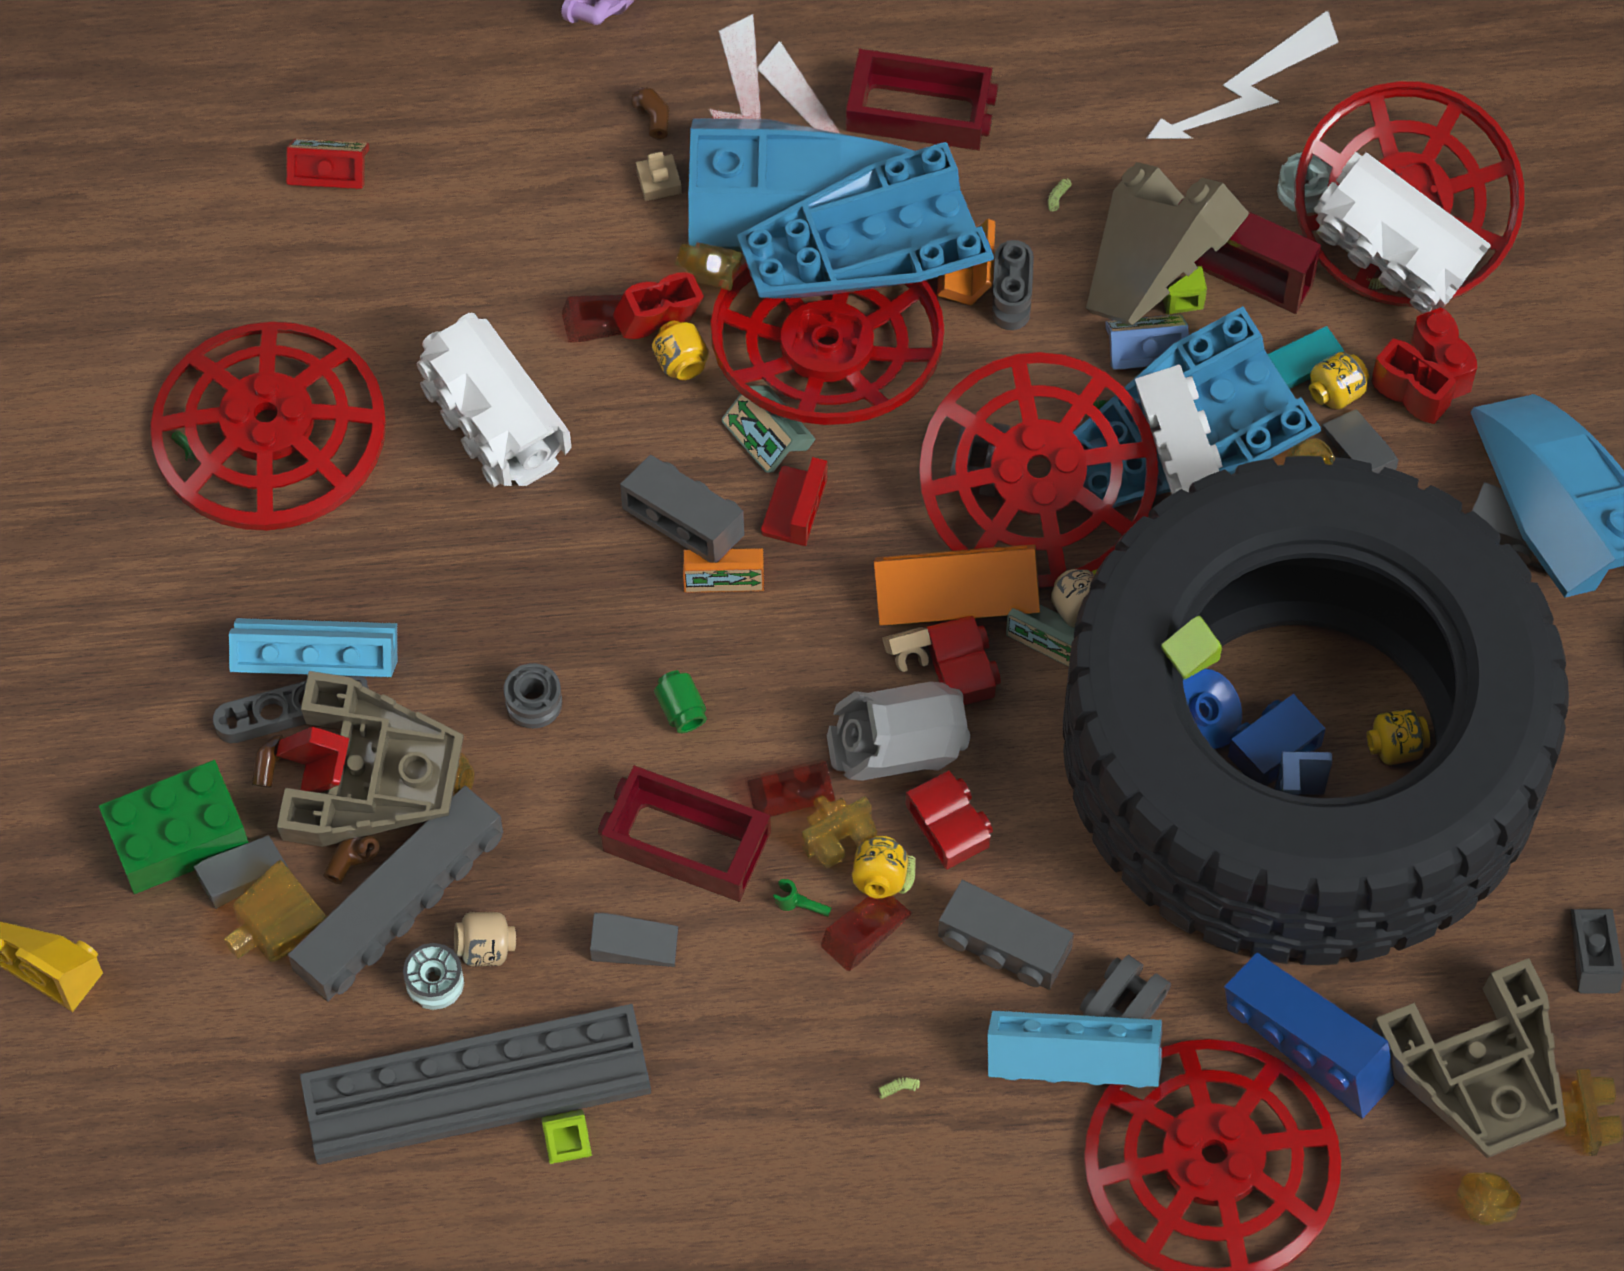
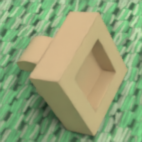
M663 152L647 155L648 160L636 162V171L645 201L682 193L673 154L663 156Z
M918 627L882 637L886 653L891 655L897 654L895 662L900 671H908L905 659L910 653L917 654L921 666L928 665V655L921 648L931 645L927 628Z

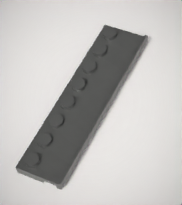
M633 1004L300 1074L313 1149L318 1165L651 1093L650 1080Z

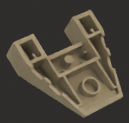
M1136 162L1134 166L1130 167L1123 174L1122 181L1113 191L1086 309L1092 314L1133 326L1170 293L1166 287L1183 272L1187 276L1192 274L1198 268L1194 262L1211 247L1218 251L1250 213L1222 182L1200 178L1198 182L1190 186L1184 198L1158 167Z
M309 671L301 707L306 724L341 729L340 735L350 739L340 784L329 789L328 794L285 788L277 824L282 841L324 847L351 838H360L448 816L464 735L418 711L414 712L396 703L394 699L384 694L380 695L362 686L360 682L350 677Z
M1529 958L1494 971L1488 977L1483 991L1497 1020L1434 1044L1415 1003L1377 1017L1371 1030L1389 1042L1393 1077L1486 1158L1566 1126L1559 1072H1556L1554 1036L1551 1033L1548 1015L1550 1009L1548 995Z

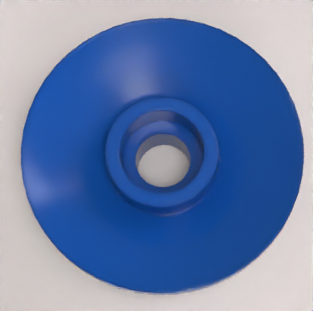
M1203 669L1191 677L1183 679L1188 707L1202 735L1213 749L1229 744L1231 742V735L1241 726L1242 722L1241 702L1233 685L1222 674L1211 669Z

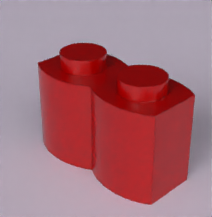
M673 273L664 277L659 283L640 282L630 286L623 293L613 313V317L623 338L640 339L651 335L668 322H689L704 296L693 273Z
M1439 307L1417 316L1411 337V345L1421 353L1424 360L1443 366L1454 376L1457 383L1452 399L1470 393L1477 371V359L1471 347L1459 338V329L1452 315L1444 308Z
M1392 339L1376 357L1371 379L1374 387L1382 395L1391 400L1403 402L1405 408L1413 416L1431 424H1435L1450 407L1457 383L1454 376L1446 368L1435 362L1424 360L1421 353L1415 347L1398 339Z
M973 615L926 627L931 640V645H927L939 683H945L950 688L959 689L963 693L964 705L995 698L996 685L1001 684V679L995 660L989 662L984 651L989 649L985 627L983 625L977 626Z
M949 770L906 792L905 801L912 818L926 836L932 850L946 870L988 849L990 846V834L993 833L992 825L983 811L977 813L969 803L972 800V795L965 781L962 778L956 780Z

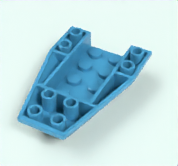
M693 118L689 166V250L742 251L737 238L738 234L873 163L910 153L914 150L876 140L770 119Z
M947 142L873 163L737 235L757 293L762 298L814 297L915 283L994 260V254L982 226L976 228L960 190L958 168Z
M1243 306L1174 343L1124 387L1137 402L1144 414L1135 379L1180 364L1185 378L1193 377L1199 399L1193 401L1197 412L1201 410L1205 412L1211 431L1206 436L1210 446L1216 444L1223 466L1218 469L1219 471L1225 469L1230 474H1235L1237 465L1271 459L1321 431V427L1302 397L1298 399L1294 397L1264 350L1263 337ZM1115 395L1099 410L1112 426L1119 445L1142 442L1140 431L1132 415L1117 395ZM1091 418L1073 432L1081 442L1084 450L1107 446L1100 429ZM1158 452L1156 496L1171 492ZM1146 458L1122 461V483L1113 508L1142 500L1147 472ZM1111 463L1087 466L1083 487L1102 500L1106 495L1110 482Z
M1532 394L1473 407L1470 413L1526 544L1564 598L1596 590L1609 569L1624 566V470L1581 424L1559 407L1538 395Z

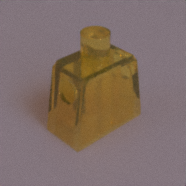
M280 859L234 903L233 910L241 927L225 937L224 942L237 959L257 946L268 961L275 962L287 956L327 916Z

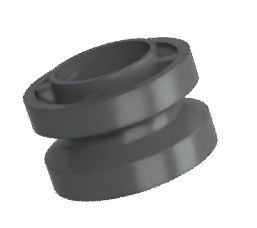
M537 663L524 664L514 669L505 681L504 697L506 709L510 718L518 725L533 729L541 728L552 723L560 714L563 703L559 678L549 667ZM532 692L542 694V696L534 700L524 698Z

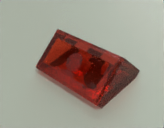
M824 759L744 778L752 809L769 814L771 817L835 801L827 762Z

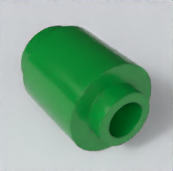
M675 670L664 674L658 679V685L654 689V694L671 727H675L677 732L682 734L693 731L706 722V706L689 673H680V671Z

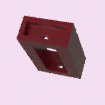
M859 48L846 108V132L936 145L947 142L949 147L980 151L982 136L989 137L991 131L992 114H987L988 105L995 106L998 84L992 83L993 68ZM878 88L967 101L972 104L970 121L866 107L869 92L872 89Z
M1249 212L1250 214L1218 251L1211 247L1194 262L1197 267L1202 266L1203 272L1293 314H1297L1313 287L1321 245Z
M633 765L628 778L622 777L617 785L614 794V800H617L612 812L606 811L599 824L598 834L602 838L603 852L740 902L771 834V815ZM649 807L741 841L727 873L631 838L629 833L640 810Z

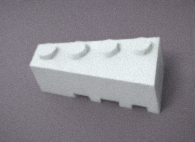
M1179 364L1136 378L1135 383L1146 420L1150 425L1171 493L1174 494L1180 489L1189 492V486L1193 482L1219 472L1218 468L1223 467L1216 444L1210 446L1206 436L1211 431L1204 410L1197 412L1193 401L1199 399L1193 377L1185 378Z

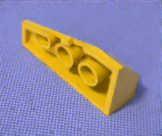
M0 921V967L73 1012L103 974L97 960L98 953L91 946L80 940L75 944L60 935Z

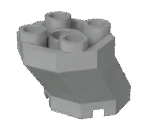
M931 681L870 693L854 691L836 704L833 715H839L837 726H830L827 733L831 766L838 771L846 772L844 776L848 779L861 781L924 769L939 771L957 759L959 751L965 750L970 741V732L967 728L963 704V693L959 689L950 688L945 683Z

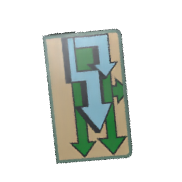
M769 385L749 386L762 396L786 406ZM742 394L738 396L722 417V423L766 473L774 472L789 451H807L816 440L801 422L783 418L762 409Z
M1040 605V613L1024 614L1012 608L1007 617L1006 636L1069 667L1075 628L1067 625L1060 614Z

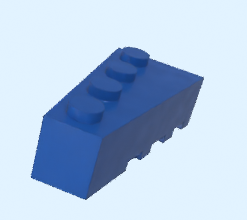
M1256 953L1224 986L1228 1003L1227 1009L1236 1020L1243 1024L1247 1023L1361 1119L1369 1113L1394 1085L1389 1042L1259 953Z

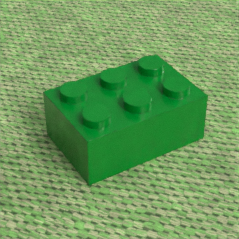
M215 760L99 805L107 830L134 895L194 871L193 866L205 859L248 843L244 827Z

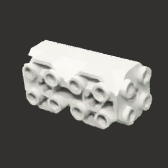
M1355 152L1336 180L1340 185L1338 186L1332 182L1313 210L1318 214L1316 221L1320 225L1317 234L1326 243L1333 246L1338 244L1346 250L1349 259L1357 266L1366 269L1370 263L1377 265L1383 272L1379 277L1381 283L1394 292L1400 290L1411 299V305L1419 312L1424 314L1439 307L1444 308L1490 248L1491 244L1367 152L1363 156Z
M467 313L457 323L441 332L436 331L429 334L422 342L425 350L420 356V361L417 362L418 369L425 379L420 382L421 388L430 402L437 401L441 406V415L449 429L453 431L458 427L461 428L465 434V437L461 438L465 451L470 458L474 459L477 457L483 464L482 472L492 487H496L499 484L512 486L511 480H515L519 486H527L556 468L559 464L555 458L557 454L562 450L566 455L572 448L570 431L487 319H478L475 313Z

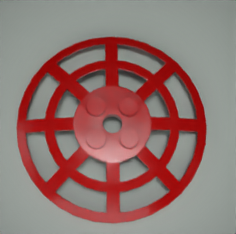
M1396 81L1374 85L1354 93L1337 104L1320 120L1309 136L1298 161L1294 182V202L1299 227L1303 236L1317 243L1313 231H1317L1320 228L1319 223L1316 221L1318 214L1308 216L1305 206V183L1308 167L1313 155L1332 167L1327 188L1332 182L1339 186L1336 180L1353 154L1367 143L1378 138L1383 158L1379 162L1449 214L1453 207V194L1473 188L1474 210L1471 222L1468 223L1460 218L1453 217L1491 244L1489 249L1495 252L1490 260L1474 276L1462 283L1450 300L1466 294L1483 283L1500 266L1512 248L1521 227L1525 206L1524 179L1520 162L1511 141L1500 125L1481 106L1464 95L1443 86L1418 81ZM1417 97L1436 101L1447 107L1437 126L1414 120L1390 121L1385 99ZM1366 104L1370 105L1375 126L1368 128L1353 138L1340 154L1321 141L1325 134L1342 117L1358 107ZM1460 114L1472 120L1488 136L1497 149L1502 161L1481 169L1479 168L1477 161L1470 151L1456 137L1450 134ZM1413 133L1430 139L1422 154L1398 152L1393 134ZM1443 145L1458 157L1466 168V174L1449 179L1443 168L1435 162ZM1507 176L1510 187V211L1507 227L1502 237L1481 227L1487 207L1485 184ZM1320 247L1318 262L1338 282L1353 292L1376 302L1413 307L1410 303L1411 299L1407 296L1380 293L1368 288L1376 271H1381L1377 265L1370 263L1366 269L1360 268L1355 280H1353L1336 267Z
M745 262L725 282L714 303L711 318L712 348L717 363L727 380L744 397L760 408L777 416L802 423L819 425L851 424L889 413L908 402L924 388L934 374L942 356L945 333L943 312L936 294L926 280L905 284L909 289L892 301L874 288L833 294L832 300H818L806 304L801 298H765L753 311L751 318L729 309L732 301L742 288L753 280ZM849 293L868 300L877 306L879 310L866 317L860 310L847 304ZM918 300L924 307L931 325L932 345L929 348H908V330L900 314ZM783 301L791 310L782 328L763 323L769 312ZM890 321L896 335L897 347L874 346L873 330ZM724 323L746 332V349L753 367L735 371L730 367L723 347L722 332ZM758 336L781 343L780 347L783 357L764 363L758 350ZM822 337H832L837 342L825 345L818 342V340ZM870 360L892 362L886 372L872 384L860 373ZM904 362H927L921 376L905 391L891 399H888L879 392L895 379L902 369ZM793 369L799 375L808 378L805 391L803 392L786 385L774 375ZM763 379L779 393L801 402L798 409L781 405L762 396L746 383ZM846 380L856 390L841 395H820L824 382ZM865 399L872 405L869 408L850 412H814L817 404L841 405Z
M290 322L247 324L226 330L201 343L187 353L164 381L155 401L151 420L152 448L159 470L170 489L184 504L200 515L222 525L244 530L263 531L291 528L314 521L332 512L350 499L366 482L376 466L384 445L386 432L384 399L378 381L368 364L352 347L337 337L315 327ZM278 333H292L311 337L333 346L336 350L318 359L303 350L277 345ZM261 334L260 346L236 351L222 358L217 363L204 356L210 350L229 341L249 335ZM260 356L259 373H254L238 380L225 370L240 361ZM276 356L296 359L309 365V367L295 378H292L286 374L275 372ZM349 359L356 365L366 381L372 400V409L348 406L344 387L337 375L332 371L334 368ZM190 366L203 373L190 393L185 412L163 416L168 394L178 378ZM323 377L333 391L336 405L312 404L306 388ZM212 381H215L227 391L219 407L197 410L202 394ZM264 410H272L277 413L276 417L270 422H260L256 419L257 415ZM314 419L336 420L330 438L325 446L319 450L308 439L314 426ZM348 422L371 424V435L365 452L355 468L345 476L330 459L336 454L344 440ZM220 423L224 440L209 454L199 439L196 425ZM185 427L189 447L196 459L201 463L186 482L177 474L168 459L162 432ZM295 451H298L308 461L291 471L273 475V460L284 458ZM234 452H237L246 458L257 460V475L239 473L222 464ZM317 471L334 487L325 495L306 504L287 510L273 511L274 488H282L298 483L312 476ZM212 475L235 486L257 489V512L224 507L206 499L198 492Z
M1044 352L1015 354L994 360L973 371L955 385L940 403L929 422L922 444L919 467L921 493L927 514L937 534L951 551L969 550L948 527L935 496L959 491L961 500L968 513L985 531L974 549L994 548L999 540L1010 546L1035 544L1036 551H1047L1050 574L1038 575L1039 589L1054 588L1057 578L1066 572L1062 547L1069 546L1085 538L1098 528L1103 521L1123 536L1143 516L1148 517L1156 496L1158 480L1157 450L1150 425L1141 408L1128 391L1109 374L1086 361L1063 354ZM1046 363L1062 365L1079 370L1093 378L1081 394L1078 395L1056 386L1031 385L1027 364ZM1012 368L1016 389L1006 391L993 398L981 407L976 414L956 403L964 392L981 379L999 370ZM1105 387L1116 394L1129 410L1140 431L1142 442L1119 445L1117 436L1109 421L1093 405ZM1034 397L1054 398L1067 402L1072 406L1060 423L1038 419ZM1018 400L1022 417L1021 423L1003 433L986 422L987 418L999 408ZM1085 415L1089 416L1100 429L1106 441V447L1084 450L1073 431ZM945 417H948L965 427L956 454V475L932 480L931 465L934 444L941 424ZM975 435H978L995 446L991 467L968 472L969 450ZM1042 457L1049 462L1051 470L1047 476L1035 478L1028 472L1027 465L1033 458ZM1146 458L1145 490L1139 510L1131 522L1113 508L1122 483V461ZM1111 463L1110 482L1106 495L1102 500L1083 487L1087 466ZM994 484L1004 504L993 520L987 517L979 507L971 488ZM1074 500L1093 513L1079 527L1060 535L1056 513L1068 507ZM1017 512L1040 516L1044 538L1024 537L1011 533L1006 528ZM1115 545L1099 558L1076 569L1089 570L1091 572L1098 570L1104 559L1115 550Z
M1215 1039L1189 1040L1160 1047L1162 1048L1161 1059L1179 1053L1185 1074L1175 1076L1163 1082L1151 1091L1144 1100L1121 1090L1125 1085L1110 1084L1093 1111L1086 1134L1084 1154L1086 1184L1094 1209L1106 1230L1126 1252L1143 1265L1155 1271H1279L1307 1251L1321 1234L1333 1211L1340 1186L1341 1154L1338 1135L1330 1114L1316 1091L1299 1073L1283 1061L1258 1048L1234 1041ZM1209 1049L1234 1052L1255 1058L1265 1063V1066L1254 1080L1229 1071L1202 1070L1196 1050ZM1280 1073L1291 1080L1308 1098L1320 1119L1323 1129H1298L1288 1108L1269 1090ZM1206 1082L1227 1083L1243 1088L1246 1091L1235 1107L1211 1103ZM1189 1086L1194 1107L1185 1110L1177 1118L1155 1107L1168 1094L1182 1087ZM1261 1100L1276 1113L1286 1132L1262 1135L1258 1126L1249 1117ZM1112 1104L1133 1114L1125 1136L1124 1162L1099 1169V1135L1105 1115ZM1144 1121L1166 1132L1162 1153L1138 1158V1137ZM1210 1145L1218 1146L1224 1150L1226 1159L1218 1164L1209 1163L1204 1159L1202 1150ZM1327 1146L1329 1154L1328 1181L1322 1202L1317 1211H1314L1295 1196L1303 1174V1148ZM1291 1150V1168L1285 1187L1263 1173L1266 1152ZM1165 1171L1168 1180L1178 1191L1167 1209L1151 1194L1142 1176ZM1129 1180L1139 1202L1151 1216L1158 1220L1157 1225L1145 1243L1133 1235L1119 1219L1106 1196L1105 1186ZM1254 1188L1274 1201L1260 1215L1247 1222L1240 1223L1236 1202L1249 1195ZM1192 1201L1206 1206H1219L1223 1226H1203L1186 1221L1182 1217ZM1285 1210L1306 1226L1302 1233L1282 1250L1263 1260L1248 1264L1244 1237L1251 1236L1267 1228ZM1173 1231L1197 1240L1226 1241L1231 1267L1211 1268L1194 1266L1173 1260L1160 1252Z

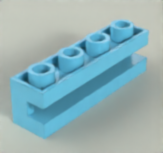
M237 618L234 622V628H231L229 632L230 672L308 674L309 671L340 676L392 677L398 662L397 623Z
M992 1011L988 1031V1077H1000L1006 1080L1035 1079L1052 1083L1070 1081L1087 1082L1091 1085L1122 1084L1132 1087H1158L1162 1048H1160L1162 1020Z

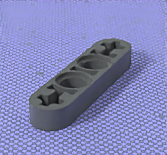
M346 676L368 688L367 680L364 676ZM307 681L220 705L213 715V725L218 737L227 743H239L306 724L301 711L300 701L304 696ZM269 704H277L283 708L282 714L274 720L264 719L260 715L262 709ZM253 710V715L256 722L252 725L250 723L249 715L247 712ZM235 716L237 727L229 729L227 718Z

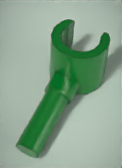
M789 879L778 881L780 889L791 893L787 897L773 894L775 903L781 910L790 911L800 907L829 917L832 907L798 894L796 885Z

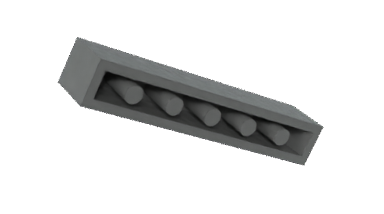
M465 785L452 797L448 816L428 820L288 954L292 970L327 1002L334 995L346 992L355 981V975L362 968L376 963L383 955L385 946L396 936L402 937L413 926L415 917L425 908L430 909L435 906L442 898L444 889L454 880L459 881L464 878L471 870L473 861L483 852H490L498 845L503 833L501 815Z

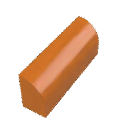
M1035 544L876 557L874 561L880 626L956 620L972 615L974 618L1006 616L1012 608L1024 614L1040 613Z

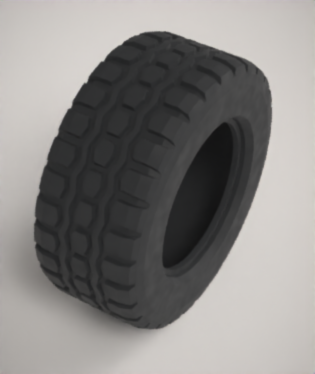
M1322 456L1286 457L1284 465H1277L1273 458L1237 465L1235 474L1231 475L1225 469L1193 482L1189 486V492L1180 489L1149 511L1148 517L1143 516L1121 537L1115 545V550L1104 559L1090 583L1089 593L1084 597L1079 609L1074 629V640L1071 645L1063 714V738L1065 740L1063 754L1068 783L1073 789V800L1077 812L1088 832L1093 833L1092 841L1101 856L1115 873L1122 872L1121 880L1138 898L1149 907L1155 904L1159 906L1160 916L1185 932L1192 934L1197 930L1204 933L1203 941L1236 954L1243 948L1250 950L1251 958L1256 953H1259L1269 961L1287 964L1289 957L1298 958L1300 965L1316 966L1338 964L1340 957H1347L1350 963L1370 960L1389 954L1391 947L1400 951L1421 943L1434 936L1437 928L1440 930L1446 929L1464 918L1476 907L1477 901L1488 897L1507 875L1510 865L1517 860L1525 847L1550 783L1566 730L1564 721L1568 713L1569 687L1565 673L1566 659L1564 648L1556 625H1552L1554 617L1538 583L1530 582L1532 578L1531 572L1510 544H1499L1500 534L1487 521L1474 511L1464 514L1461 512L1462 502L1433 485L1423 490L1418 488V478L1403 472L1384 467L1380 473L1372 472L1371 463L1335 457L1332 465L1325 464ZM1197 616H1201L1221 646L1257 630L1285 625L1318 626L1349 634L1379 649L1391 658L1412 680L1429 710L1435 732L1436 747L1409 774L1381 789L1362 795L1329 799L1308 798L1269 788L1252 780L1231 766L1205 739L1188 707L1183 677L1162 650L1161 645Z

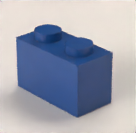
M1294 694L1283 702L1279 699L1272 702L1262 712L1261 718L1253 724L1249 722L1242 724L1230 737L1231 743L1228 757L1244 775L1265 786L1276 780L1282 752H1314L1322 746L1326 728Z

